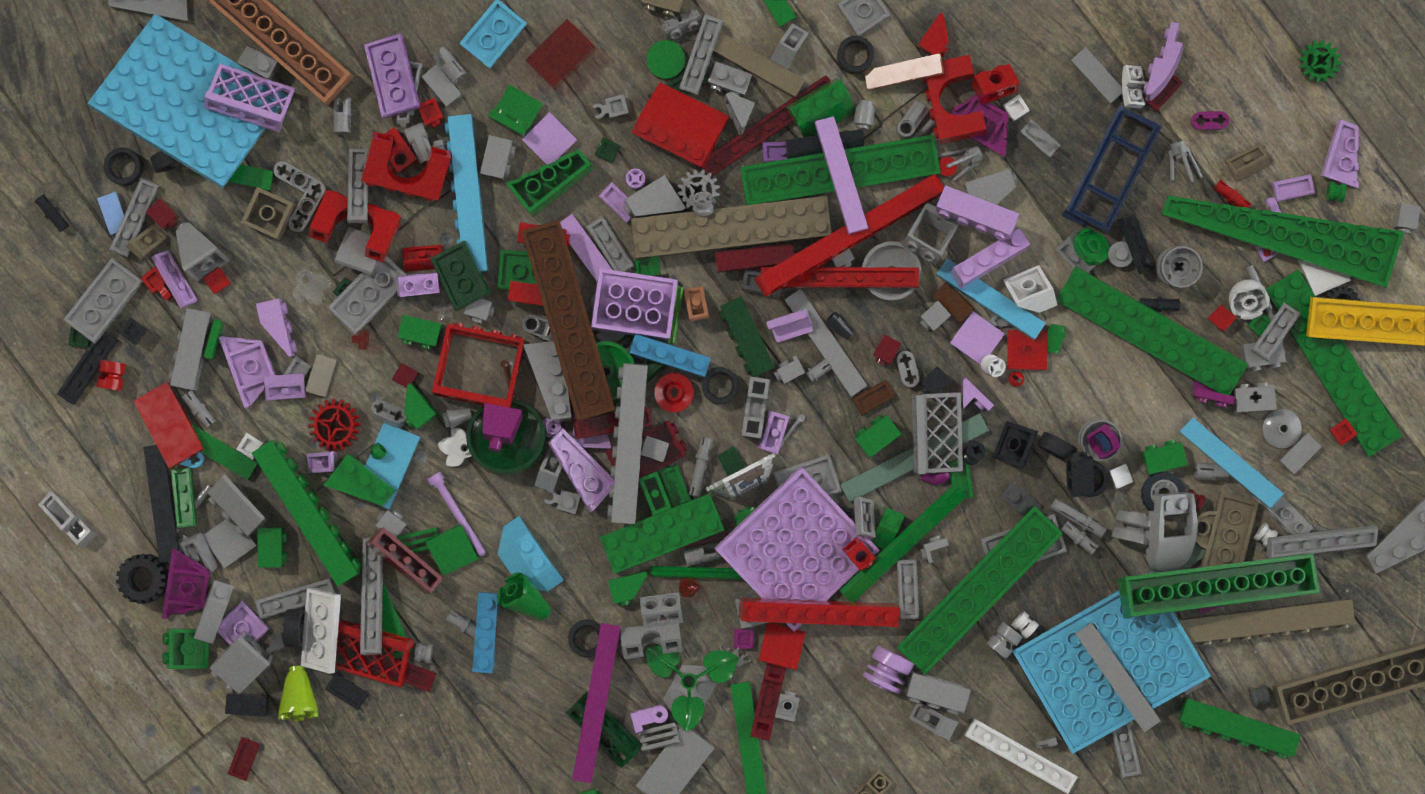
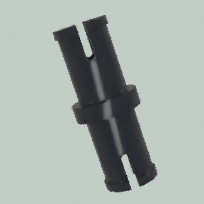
M45 194L34 201L45 213L44 217L47 220L50 219L59 232L64 231L70 225L59 213V209L54 207L46 198Z
M1157 297V299L1139 298V302L1157 312H1162V310L1179 311L1180 299H1162V297Z

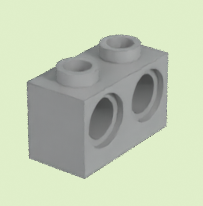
M679 592L640 597L644 628L683 623Z

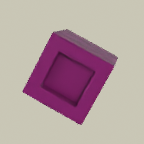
M1107 424L1086 436L1091 450L1100 459L1121 448L1117 435ZM1099 433H1103L1111 445V450L1103 453L1098 448L1094 440V436Z

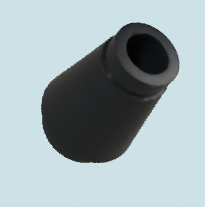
M835 311L825 321L828 325L827 328L846 340L854 333L841 313L838 314Z

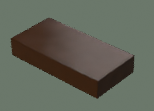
M947 282L932 296L959 323L974 310V307Z
M884 380L852 398L862 416L896 396L887 380Z

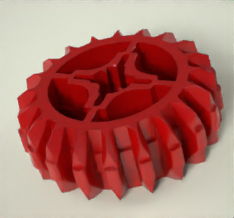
M332 399V405H330L328 400H325V407L322 404H318L317 406L320 411L312 410L316 417H309V420L314 421V424H308V428H314L315 430L309 433L310 436L317 435L313 441L318 442L321 440L319 443L320 448L327 444V451H330L333 446L334 452H337L338 445H340L342 450H345V443L351 447L352 442L350 439L358 440L354 433H361L360 430H356V426H362V423L355 421L360 418V415L353 416L357 409L352 408L349 410L351 403L348 402L343 406L344 400L340 399L338 405L336 399ZM336 409L331 419H322V416L327 411ZM342 411L349 417L350 426L342 422ZM337 420L339 426H342L344 428H335L334 430H332L333 427H331V425L327 424L326 422L331 423ZM320 424L328 428V439L322 435ZM339 431L348 432L345 438L333 442Z

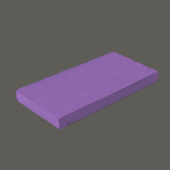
M399 33L364 44L381 117L385 119L421 108L403 35Z

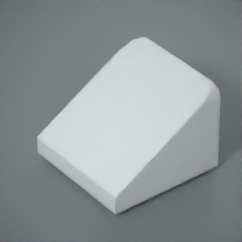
M1126 463L1108 470L1115 489L1133 482Z

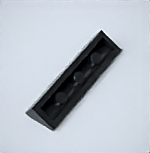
M863 129L839 132L844 149L864 146ZM818 135L785 141L787 159L823 153Z

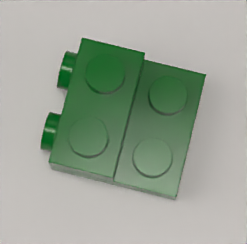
M167 628V633H163L162 640L163 645H166V653L162 654V663L166 664L167 669L208 668L209 643L194 639L196 629Z

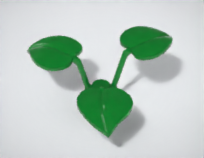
M661 645L646 648V660L651 671L658 677L667 678L671 675L672 670H674L681 677V685L687 689L688 697H677L671 707L674 719L684 731L694 728L704 714L705 706L703 700L700 697L691 698V689L697 685L698 678L709 673L712 681L724 683L733 676L739 660L738 656L729 651H712L703 659V665L707 670L698 675L693 673H686L684 675L675 667L680 660L678 652L663 654Z

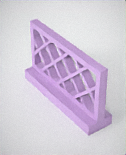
M219 64L210 88L205 94L204 108L280 132L295 88ZM223 71L229 73L232 78L223 81L220 74ZM247 79L251 84L242 87L238 80ZM235 82L238 89L229 92L226 85ZM266 85L270 90L261 93L258 86ZM223 87L225 94L218 95L213 93L216 88ZM254 88L257 95L248 98L245 91ZM284 91L289 93V95L279 99L277 92ZM241 93L244 100L237 101L232 96ZM273 94L276 101L267 104L264 97ZM260 99L264 106L258 108L253 106L251 102ZM279 105L282 110L281 115L272 112L270 108Z

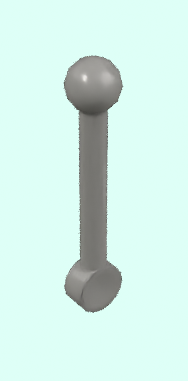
M797 415V420L784 435L781 447H783V442L796 426L805 420L804 415Z

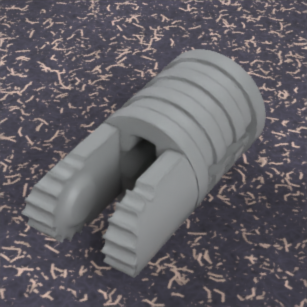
M441 47L438 53L433 56L436 64L444 71L453 84L459 82L467 74L445 47Z
M351 98L343 100V112L341 99H334L333 133L351 134Z
M1195 463L1194 479L1215 481L1227 480L1230 477L1216 463Z
M712 542L700 545L699 547L684 549L683 553L687 567L720 559L721 555L718 552L704 554L706 551L714 550L718 543Z

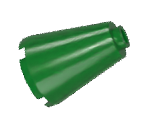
M517 572L506 578L505 582L507 583L503 588H499L497 594V602L501 607L537 621L548 618L551 610L549 603L525 574Z

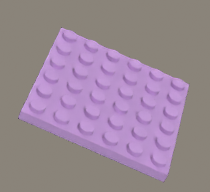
M801 466L715 547V550L762 599L827 601L859 570L842 551L855 537L859 538L873 555L880 551L868 537L856 536L855 523ZM858 552L856 559L862 558L864 552ZM786 623L793 631L802 625V623Z

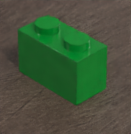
M403 315L397 338L402 339L401 343L413 345L414 342L421 343V348L432 350L433 347H438L443 324Z
M1174 439L1164 442L1165 446L1157 447L1156 444L1146 446V451L1141 452L1146 475L1188 465L1182 442L1176 443Z
M658 471L639 478L653 516L672 508Z
M285 527L258 528V567H285V563L288 562V552L285 551V543L288 542V532L285 531Z

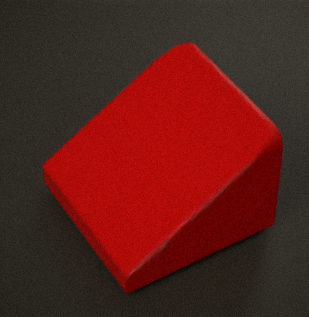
M1220 305L1207 319L1220 332H1223L1237 317L1223 305Z

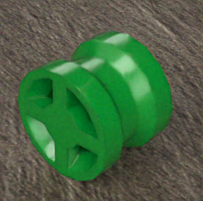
M1329 181L1326 189V201L1337 200V202L1343 203L1346 195V184H1335Z

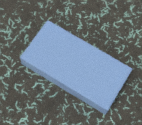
M117 192L97 198L111 236L117 233L125 215Z

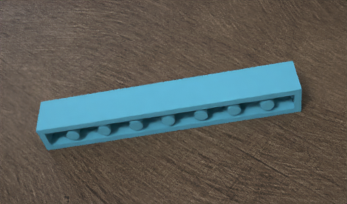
M471 114L448 116V122H445L446 134L450 135V141H447V150L452 155L449 169L450 173L453 172L454 180H451L452 192L456 193V200H453L454 212L457 211L458 219H455L456 231L460 232V239H457V244L464 240L467 241L481 273L489 272L473 116Z

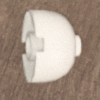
M1242 280L1236 283L1229 293L1230 308L1233 314L1240 316L1241 319L1259 317L1263 314L1262 311L1269 306L1270 298L1265 287L1255 280Z

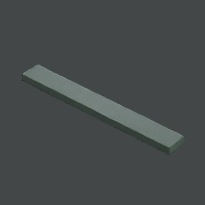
M980 413L962 422V444L989 431ZM946 430L937 436L942 440L949 431ZM951 435L944 443L953 449L957 444V439ZM935 437L927 441L928 447L932 451L940 443ZM942 445L935 453L940 456L949 450ZM913 447L840 484L848 502L913 470ZM933 455V456L928 460V462L931 461V460H933V459L936 458V457Z

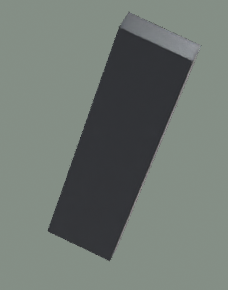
M105 331L96 344L92 342L57 395L75 405L99 370L100 360H106L119 340Z

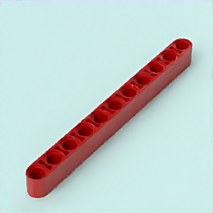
M936 174L926 178L864 214L868 226L867 230L848 235L845 225L763 272L754 279L765 297L771 295L920 209L926 202L930 203L941 196L944 186Z

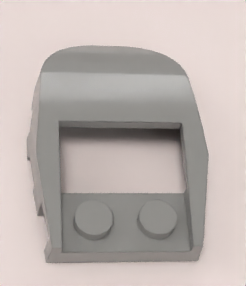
M1188 492L1152 495V499L1155 500L1154 511H1149L1148 520H1151L1150 529L1146 531L1145 539H1149V547L1146 549L1147 563L1155 572L1175 571L1182 567L1192 555L1196 541L1198 520L1194 494ZM1184 513V516H1187V526L1184 527V535L1164 537V515Z

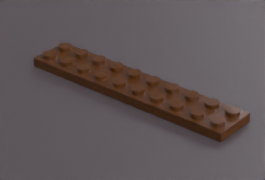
M560 220L522 230L523 239L577 421L616 410Z

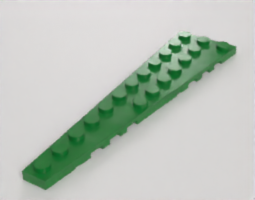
M1174 196L1166 197L1161 213L1162 216L1382 288H1387L1404 234V231L1373 228L1364 225L1255 210Z

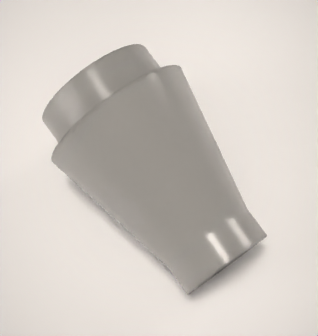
M469 408L446 410V412L442 413L445 428L450 427V429L472 418Z

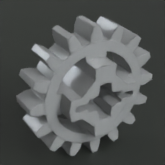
M694 169L693 175L687 172L688 178H681L684 183L683 185H678L682 189L681 192H678V195L683 196L681 199L682 203L687 202L686 208L692 205L694 211L693 196L696 191L691 185L695 187L702 185V191L708 192L707 185L710 183L712 187V202L717 203L714 197L720 196L716 192V189H719L720 186L714 184L717 178L711 179L712 173L705 175V170L702 169L699 174ZM697 177L703 178L700 182L694 183L691 181ZM686 187L690 188L691 195L689 199L686 195Z

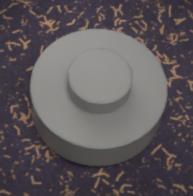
M1116 242L1110 246L1108 261L1111 265L1122 268L1132 262L1133 258L1127 243Z

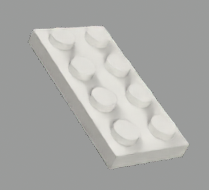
M313 587L307 588L301 666L325 673H335L340 594Z

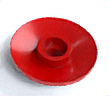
M670 373L663 376L657 382L654 394L658 405L668 412H680L691 404L694 389L687 377L678 373ZM676 389L678 395L676 397L671 396V390Z

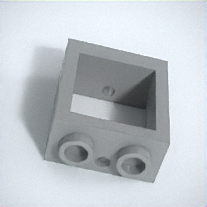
M926 202L904 239L902 246L936 265L959 223L952 218L945 219L940 217L939 213L936 212V207ZM921 220L947 234L938 250L913 236Z

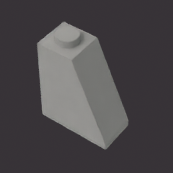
M1007 169L963 184L965 193L997 205L1016 188L1017 178L1014 172L1011 173V170Z
M665 175L624 200L625 205L623 206L628 216L633 215V218L682 213L686 209Z

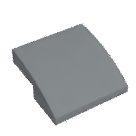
M349 227L334 262L372 275L378 261L365 257V248L371 234Z

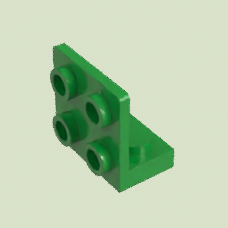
M508 85L495 110L491 109L488 116L491 120L524 138L543 104L517 88Z

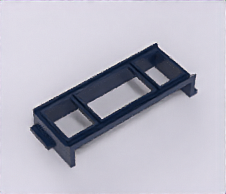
M1121 105L1116 108V113L1068 207L1065 208L1062 216L1081 226L1086 223L1103 233L1109 231L1162 127L1141 115L1125 109ZM1124 116L1152 130L1143 149L1115 135ZM1111 141L1140 154L1118 197L1090 184ZM1087 189L1115 203L1105 223L1076 210Z

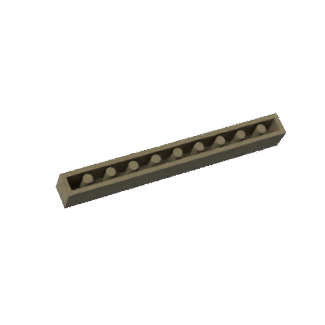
M1340 599L1178 619L1192 644L1200 642L1201 645L1213 644L1212 640H1220V643L1232 642V638L1239 637L1240 640L1252 639L1251 636L1259 635V638L1271 637V633L1278 632L1279 636L1290 635L1291 631L1298 630V633H1308L1311 628H1318V631L1330 630V626L1336 625L1337 628L1350 627L1349 624L1355 623L1352 599Z

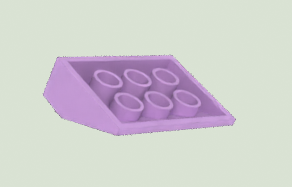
M599 268L591 318L592 330L632 336L638 334L647 338L668 341L671 334L678 280Z

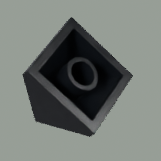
M1006 421L993 458L1018 468H1024L1038 431Z

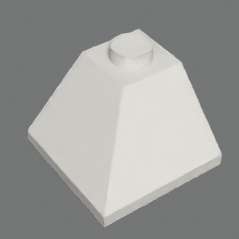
M1039 265L1003 280L1018 307L1040 313L1057 306L1053 287Z

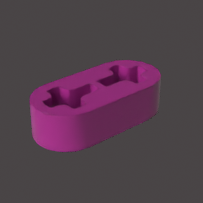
M1222 111L1197 112L1192 116L1190 123L1195 130H1221L1228 125L1229 116ZM1219 115L1221 119H1224V122L1219 126V123L1212 122V119H1217ZM1201 116L1202 120H1208V122H1204L1199 126V123H1195V120Z

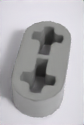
M902 351L897 355L896 363L902 384L905 387L911 388L918 384L919 374L913 354L909 351ZM903 354L911 359L908 361L909 368H906L905 364L900 362ZM907 370H910L911 376L916 378L913 380V384L905 381V378L908 377Z
M382 400L373 402L370 413L374 419L396 428L405 425L407 417L402 408ZM379 408H383V411H380V413L376 412ZM397 415H400L401 418H399L398 421L395 420V417H397Z

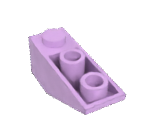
M278 298L257 303L256 307L261 325L289 357H295L294 352H297L295 341H291L290 337L292 326L290 321L287 322L285 314H288L286 302H282V299Z

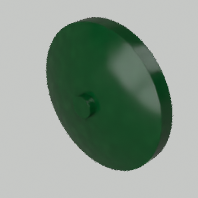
M513 399L511 408L522 410L523 418L512 444L502 443L500 452L490 451L488 449L490 441L483 438L484 406L477 410L468 424L466 432L468 450L473 460L487 472L505 476L521 473L534 465L544 450L546 434L543 421L531 406L522 401Z

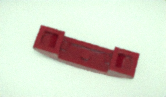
M771 664L766 665L750 737L770 741L786 668Z

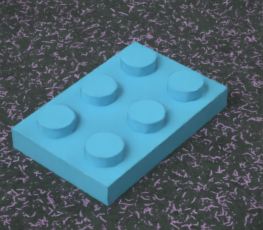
M495 0L459 44L491 69L528 24L500 0Z

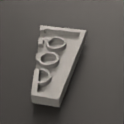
M108 0V6L112 8L136 11L149 15L155 14L165 18L189 22L188 0Z

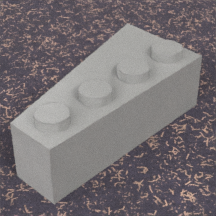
M554 341L523 345L552 422L573 421L570 395Z

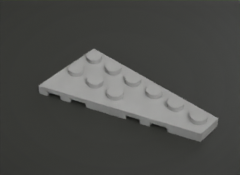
M1425 498L1366 555L1375 574L1425 550Z

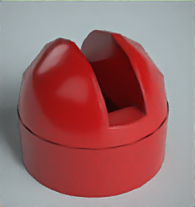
M1012 372L1008 377V382L1012 387H1020L1024 383V376L1020 372ZM1013 375L1019 378L1021 382L1019 383L1013 379Z

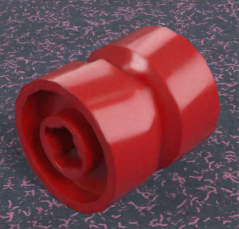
M100 360L99 371L101 375L98 376L96 387L122 391L124 380L121 376L125 375L126 364Z

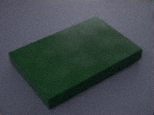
M464 240L430 258L455 311H459L491 294L467 241Z

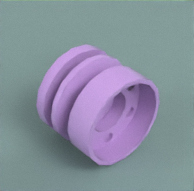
M877 645L872 658L879 663L877 666L868 664L867 667L872 669L874 673L871 674L864 671L863 676L873 685L887 692L900 694L901 689L894 684L895 682L902 685L905 684L898 676L900 673L909 675L914 663Z

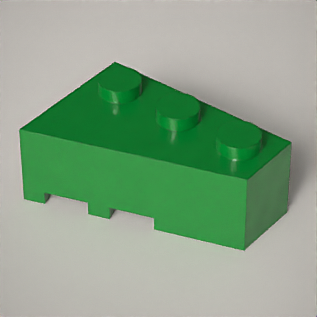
M352 454L345 456L323 485L381 506H385L397 491L395 487Z

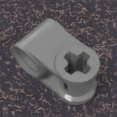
M533 315L524 318L522 325L526 332L543 340L553 341L551 332L548 336L550 327L547 319ZM529 319H534L537 322V326L533 330H529L526 327V322Z

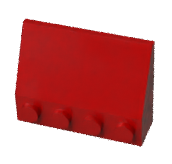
M659 82L639 115L631 133L704 169L730 116Z

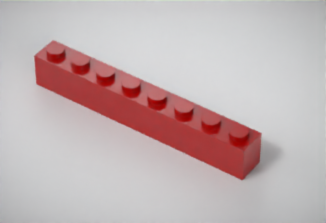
M740 598L738 617L741 621L898 627L900 607L893 603Z

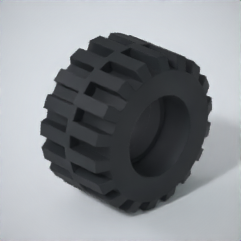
M138 554L124 560L125 563L119 566L120 571H117L116 574L118 576L116 584H119L120 588L118 590L123 593L122 596L125 599L128 598L132 603L143 604L156 601L165 594L169 569L165 568V563H159V557H154L152 554ZM140 567L149 569L153 575V583L148 590H140L134 583V573Z

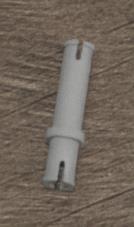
M701 437L698 454L695 456L697 459L689 495L701 497L708 461L711 460L710 450L713 442L711 438Z
M1057 498L1054 499L1049 508L1078 524L1084 531L1088 530L1099 538H1102L1107 530V527L1093 520V517L1080 513Z

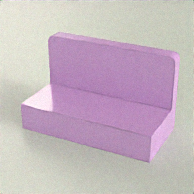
M807 308L766 322L768 329L772 328L776 342L813 331Z

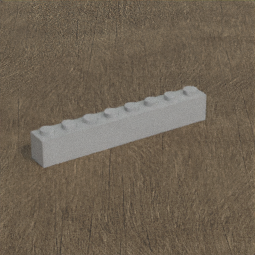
M623 363V367H619L618 379H622L621 387H617V399H620V407H616L615 418L619 420L618 427L614 426L613 437L617 438V446H613L612 458H615V466H611L610 478H614V484L609 487V497L612 498V505H608L607 517H611V522L635 524L648 367L645 364Z

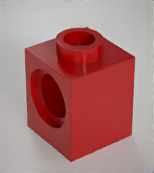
M857 537L842 549L860 571L869 568L875 559L874 555ZM863 551V557L856 559L857 553Z

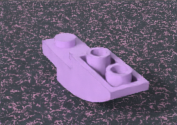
M1171 22L1170 28H1166L1164 40H1167L1166 46H1162L1160 58L1155 57L1153 64L1150 63L1148 75H1150L1149 82H1145L1143 92L1146 94L1147 101H1152L1165 88L1179 64L1183 52V44L1177 42L1180 31L1179 23Z

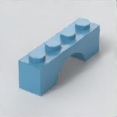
M638 334L633 336L628 351L633 357L664 364L699 378L705 377L711 359L710 357Z
M478 593L472 672H494L496 626L499 613L498 593Z

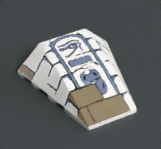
M772 453L704 489L708 493L734 500L768 482L776 455Z

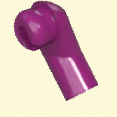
M937 472L934 475L931 473L922 474L920 480L932 485H939L949 479L950 472Z

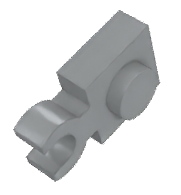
M624 94L605 99L606 105L594 104L592 106L593 109L600 108L602 110L600 115L595 116L596 119H602L605 114H609L610 119L629 114Z
M555 490L553 492L547 491L552 493L554 497L552 500L545 499V503H558L556 509L576 514L580 501L579 494L562 490L561 494L558 495Z

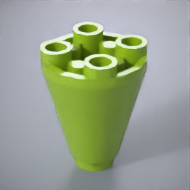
M304 666L289 667L278 710L279 720H289L292 718V721L298 722L304 721V717L318 718L317 703Z

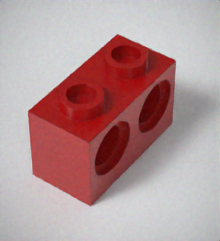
M395 127L385 133L386 135L393 136L395 145L390 151L389 161L387 162L392 172L397 171L398 174H401L419 162ZM400 155L406 157V161L402 165L396 163V159Z

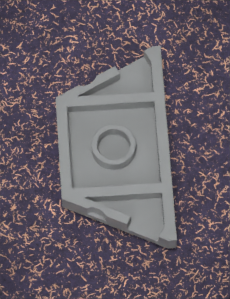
M682 664L679 669L684 675L686 673L698 675L707 670L704 665ZM709 673L698 678L697 685L691 689V698L700 697L703 700L704 706L717 684L710 679ZM678 674L663 698L670 711L672 703L677 697H688L687 689L681 685V677Z

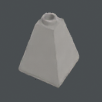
M189 222L178 226L176 236L182 268L196 282H199L218 267H222L230 261L224 253Z

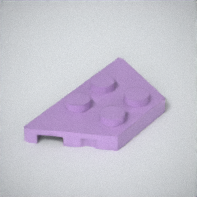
M221 336L219 340L244 408H249L265 391L264 377L275 376L264 342Z

